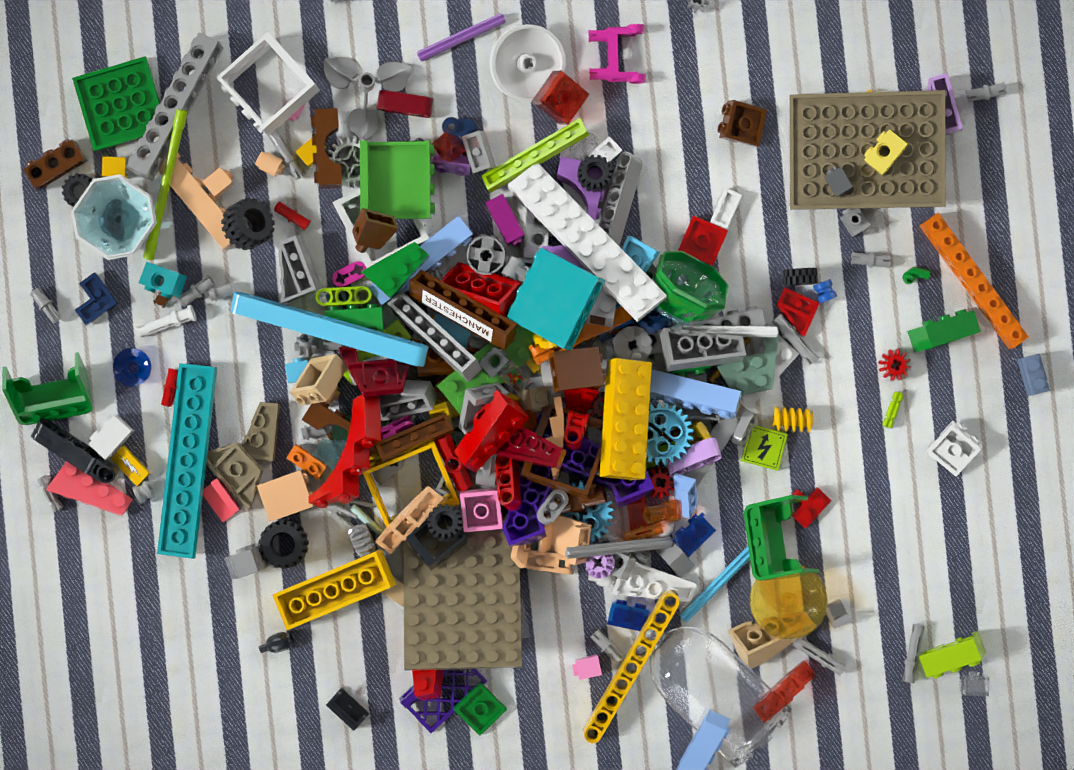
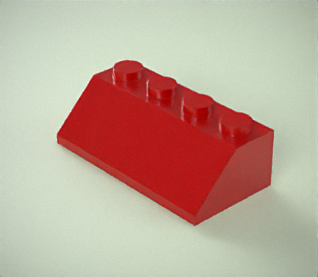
M460 262L441 279L442 282L506 318L509 314L508 309L510 305L514 303L517 297V290L522 286L521 282L494 273L491 275L476 273L469 265Z

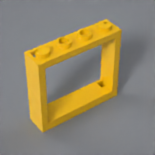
M435 441L385 462H382L381 458L377 460L371 459L370 469L363 472L386 528L399 514L390 517L371 472L430 448L450 492L442 496L443 499L438 505L442 504V506H445V504H448L451 507V505L456 506L460 504L459 496L448 471L445 469L444 461Z

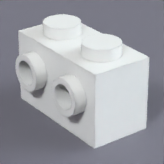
M115 415L113 417L109 416L103 422L104 427L100 432L97 430L90 437L91 442L88 444L105 460L110 459L134 432L127 423Z

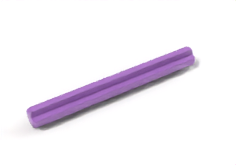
M499 13L419 50L417 55L420 61H424L506 22L502 13Z

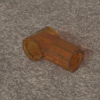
M679 500L663 501V504L646 506L643 511V517L647 523L681 520Z

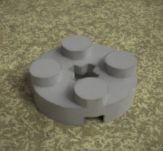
M627 326L615 336L613 342L614 352L617 358L644 361L651 353L652 340L644 329L637 326ZM635 340L638 348L631 351L627 343L628 341L632 342Z

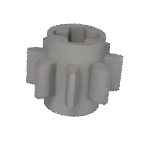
M687 0L690 1L687 9L693 8L694 13L699 9L704 12L703 5H709V1L701 0L700 5L698 2L694 3V0Z
M302 334L296 338V343H294L295 351H299V355L302 357H311L317 353L318 340H314V336Z

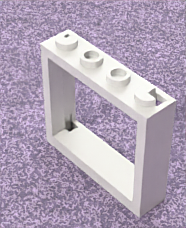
M269 32L263 35L216 77L221 82L219 87L225 94L231 93L232 97L230 99L237 107L241 105L244 108L241 112L249 120L253 118L255 120L253 125L260 133L264 131L268 136L320 91L317 85ZM272 48L306 87L264 123L230 84Z
M360 188L332 202L355 246L357 243L352 233L354 225L343 205L359 197ZM413 219L421 237L373 262L367 250L365 253L358 252L366 268L413 242L419 246L429 239L428 236L431 235L427 225H422L419 219Z

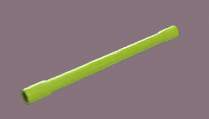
M176 109L173 131L155 205L157 224L148 236L143 253V258L147 260H154L162 218L188 111Z

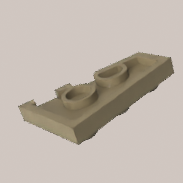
M260 402L257 407L247 435H245L242 445L253 459L275 461L280 404Z

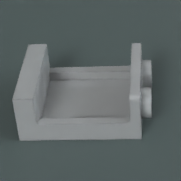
M499 382L465 390L458 426L464 434L472 431L476 413L484 405L492 402L494 399L493 394L496 390L508 397L509 392Z

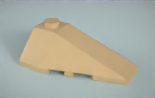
M804 611L782 615L780 619L770 620L766 618L763 619V622L752 623V621L745 622L729 629L728 632L739 658L750 670L767 662L812 629L815 624Z

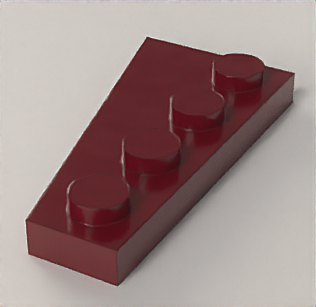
M522 426L497 450L495 455L560 469L566 450Z

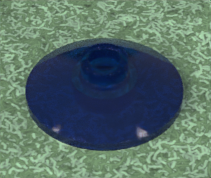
M128 348L121 351L113 362V372L116 379L126 386L141 385L149 378L152 369L148 355L136 348ZM132 364H135L137 366V369L135 371H132L130 369V366Z

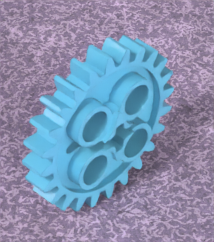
M658 403L657 408H654L651 404L648 431L653 432V438L647 440L646 457L648 456L649 463L655 459L656 465L663 461V464L666 466L667 460L674 464L675 457L681 460L680 453L687 455L685 447L691 448V445L687 442L694 440L693 437L689 436L694 430L688 429L692 423L691 421L685 422L688 419V415L681 416L683 413L682 409L676 412V405L669 409L668 403L665 404L664 408H662L660 403ZM660 416L666 417L663 425L656 424V420ZM649 423L655 425L661 432L665 431V434L676 442V445H672L663 436L660 437L658 432L649 426ZM675 428L681 430L678 437L671 436V431ZM662 443L668 444V449L665 452L659 451V446Z
M580 481L579 486L576 482L572 483L573 487L585 489L584 481ZM607 500V503L600 504L596 510L588 507L585 510L587 515L581 512H568L562 515L570 518L573 514L578 521L582 522L583 519V522L587 524L588 520L593 518L596 525L593 529L591 528L590 539L594 542L596 541V536L602 538V532H609L606 526L613 525L609 522V519L615 518V516L610 514V512L615 511V508H610L614 501Z

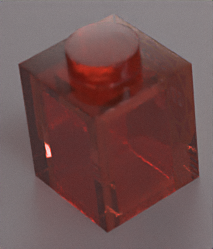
M444 132L432 143L441 159L449 162L455 161L466 151L457 136L448 132Z

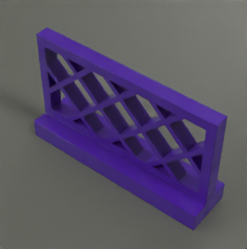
M451 669L443 670V676L452 675V685H442V688H452L451 698L439 697L423 700L424 711H415L411 707L416 701H422L415 697L414 685L399 698L400 703L432 733L455 712L453 710L454 702L458 704L463 699L454 698V689H465L466 696L469 693L468 689L472 690L475 685H468L469 675L477 676L483 684L487 682L477 669H471L473 672H469V669H466V672H455V669H453V672H449ZM455 675H466V684L455 685ZM427 701L438 702L437 711H426ZM440 702H451V709L447 712L440 711ZM426 715H437V722L430 727L426 722Z

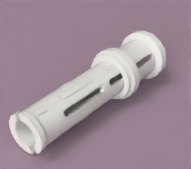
M188 305L187 308L180 311H172L171 315L137 326L140 337L143 338L169 327H180L183 323L191 320L194 322L197 318L193 307Z

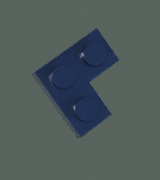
M96 272L79 283L90 298L75 309L86 326L118 304Z

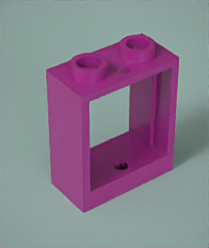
M503 193L487 201L486 207L507 246L512 245V247H516L523 243L522 239L525 238V235Z

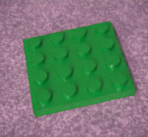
M146 56L72 78L94 152L143 137L148 122L152 120L155 115V109L160 104Z

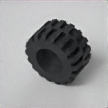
M245 198L228 207L226 212L223 213L224 218L221 220V224L224 225L222 232L225 231L226 233L224 235L225 238H229V243L231 245L235 244V248H242V250H251L265 243L272 237L271 233L275 229L272 227L275 225V221L272 220L274 216L268 211L269 207H265L264 202H258L256 198ZM244 217L251 222L253 231L246 227Z
M279 520L273 522L260 535L261 538L258 544H260L259 552L262 553L261 557L267 561V564L273 565L275 568L286 569L300 563L308 552V535L304 532V528L295 521ZM279 533H288L294 539L295 548L289 555H280L273 547V540Z

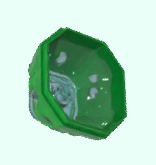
M667 251L660 254L655 269L654 283L667 297L656 307L659 313L681 325L688 326L690 323L711 318L714 314L725 309L729 285L714 267L683 251Z

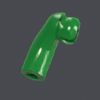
M912 267L903 274L902 279L905 284H912L918 277L929 279L930 270Z

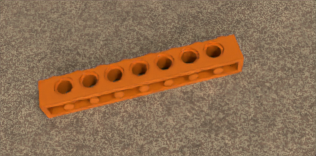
M939 212L920 224L921 230L1007 348L1013 349L1029 338Z

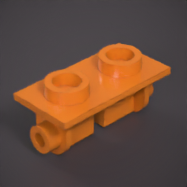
M295 444L287 456L289 461L317 480L328 467L325 461L322 462L317 457L312 456L301 445Z

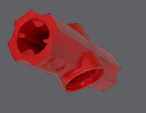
M451 434L434 440L445 463V469L450 473L457 490L464 491L473 486V481L466 467L454 452L456 445ZM456 459L459 464L452 465L449 460Z

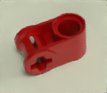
M573 410L569 411L564 432V442L567 448L575 450L581 446L587 429L589 414L582 415L574 413ZM572 435L578 437V439L574 442L568 440V438Z

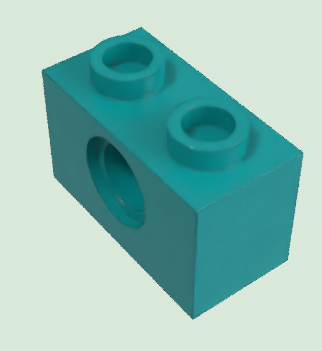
M146 262L139 284L145 285L144 290L153 293L156 290L161 291L160 295L171 299L172 296L180 298L187 276ZM164 278V283L160 285L161 279Z

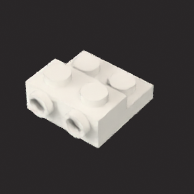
M952 421L927 449L929 455L955 476L982 449L981 439L975 434L970 435L965 431L967 428L959 421L957 423Z

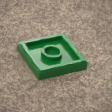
M480 681L453 707V710L481 736L507 708Z

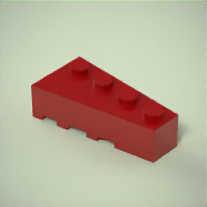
M498 390L494 392L492 402L487 403L483 408L485 412L481 418H477L474 421L472 431L465 434L454 450L463 465L475 473L529 419L517 402Z

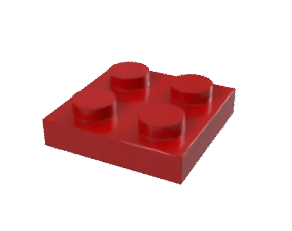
M693 215L678 251H683L713 266L728 230Z

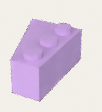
M948 73L929 78L928 91L945 90V136L962 131Z

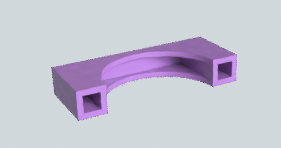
M561 156L556 181L563 182L572 187L582 198L587 214L594 221L595 219L599 220L601 208L597 207L599 201L603 202L605 190L593 192L592 189L587 191L586 187L582 188L581 182H578L577 177L578 167L582 160ZM592 167L587 172L591 179L597 180L602 177V171L597 167ZM563 245L542 246V248L550 250L551 253L588 271Z

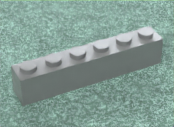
M402 291L388 303L394 315L467 382L482 370L474 356Z

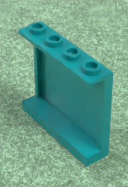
M540 247V250L534 255V262L531 268L525 274L523 285L517 290V297L514 303L508 309L509 314L507 318L563 349L572 350L606 280L551 253L550 250Z

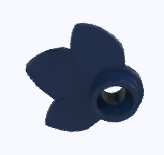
M455 117L446 118L442 123V130L444 133H450L451 137L445 143V148L451 151L457 145L465 149L462 136L478 129L477 125L467 118L459 120ZM451 123L455 125L453 130L448 129V125Z

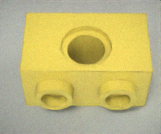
M888 130L887 133L883 131L877 138L878 144L874 148L871 146L864 154L866 157L864 159L865 163L882 176H884L908 146L905 141L891 130ZM882 147H887L890 149V154L883 157L879 154V150Z

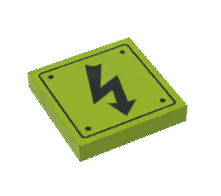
M754 425L744 445L740 461L778 471L788 434Z

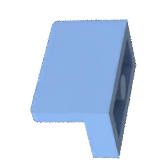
M675 473L673 476L675 501L682 504L683 517L690 519L698 506L696 479Z

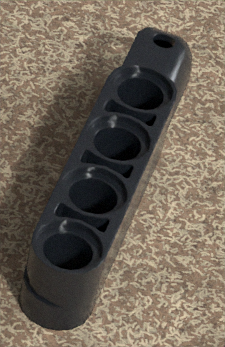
M41 418L38 421L36 428L31 434L33 440L102 483H110L117 477L118 471L116 466L105 460L92 447L48 419Z

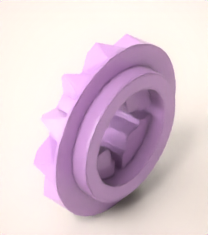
M612 554L587 557L585 569L594 578H605L614 569V557ZM602 558L601 563L604 567H596L597 563L594 559L600 560Z

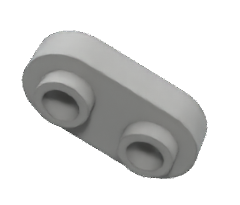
M554 490L538 509V520L545 525L552 524L568 504V495L564 491ZM554 499H558L560 504L555 503ZM543 513H547L549 518L544 517Z

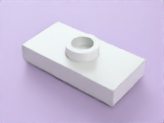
M725 187L710 223L728 230L743 195Z

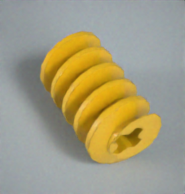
M774 407L772 427L776 425L777 430L780 431L781 427L784 426L785 431H788L789 426H791L793 432L796 431L797 427L800 428V432H803L804 428L807 427L808 433H810L813 425V410L811 414L809 409H805L802 413L801 408H798L795 413L794 409L790 408L787 413L786 407H782L780 412L778 407Z

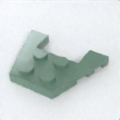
M779 329L777 337H762L765 352L745 356L742 362L716 365L730 389L741 391V396L772 390Z

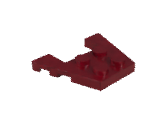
M349 346L339 347V355L364 397L403 393L410 364L394 359L359 362L356 348Z

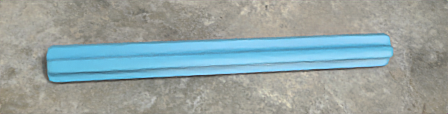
M748 546L680 614V617L685 622H688L750 560Z

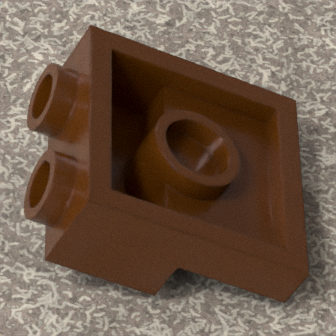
M736 100L727 101L721 110L724 115L723 122H720L717 128V132L720 133L719 138L759 147L767 109Z

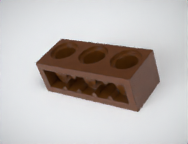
M66 139L59 144L60 147L55 150H47L42 154V158L38 160L33 159L26 164L27 167L23 170L36 190L43 189L88 161L76 141ZM69 149L75 150V155L72 158L67 157ZM58 159V166L51 168V161ZM37 169L42 170V175L39 178L34 176V172Z

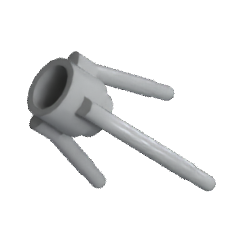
M354 499L350 502L352 504L376 508V504H372L369 502ZM339 501L328 505L326 510L330 511L331 515L337 517L350 528H353L354 525L340 514L345 513L354 518H358V515L345 509L346 504Z

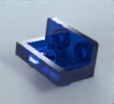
M703 512L699 516L695 513L688 520L690 524L686 528L682 526L674 533L676 538L673 542L687 557H690L716 531L703 517L705 515Z

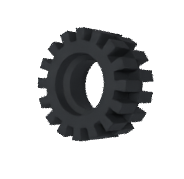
M593 154L590 158L588 156L585 157L578 167V182H581V187H586L587 191L592 189L593 192H596V190L600 192L603 188L606 189L611 182L613 168L610 161H606L607 158H600L601 155L594 157ZM592 167H597L602 171V177L597 180L591 179L588 176V170Z
M76 173L74 176L70 175L68 180L65 179V185H62L63 191L61 192L67 204L74 207L79 200L73 194L76 185L84 184L88 187L93 179L82 173Z
M817 268L782 270L783 286L818 283Z
M440 504L438 508L434 507L433 511H430L429 518H427L430 534L435 539L438 538L439 541H442V539L445 542L449 541L448 539L454 540L456 535H460V531L463 528L462 515L453 505L450 507L448 504H445V506ZM442 516L450 517L453 521L452 526L449 529H441L437 524L439 518Z

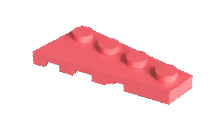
M67 461L46 489L48 492H54L63 497L98 507L101 510L123 516L133 502L132 498L112 485L96 480Z

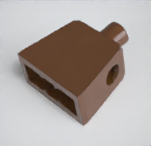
M362 208L352 230L355 242L357 243L355 246L356 250L360 253H365L368 247L377 250L381 249L398 230L394 216Z

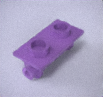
M434 154L432 164H434L436 172L454 173L459 176L470 175L471 165L468 156L455 155L454 161H450L451 154Z

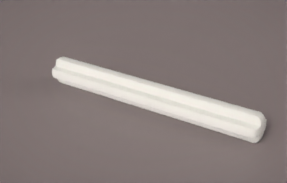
M684 325L682 327V330H688V332H707V334L713 335L724 334L742 337L778 336L777 327Z

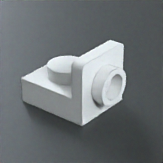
M608 137L594 149L591 155L594 154V157L601 155L600 158L603 159L605 157L607 162H611L621 153L622 149Z

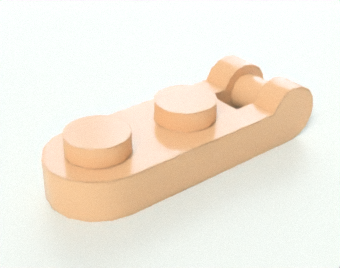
M538 550L529 551L526 564L527 569L573 575L572 564L569 563V559L566 556L553 552L539 553ZM559 560H565L564 567H558Z

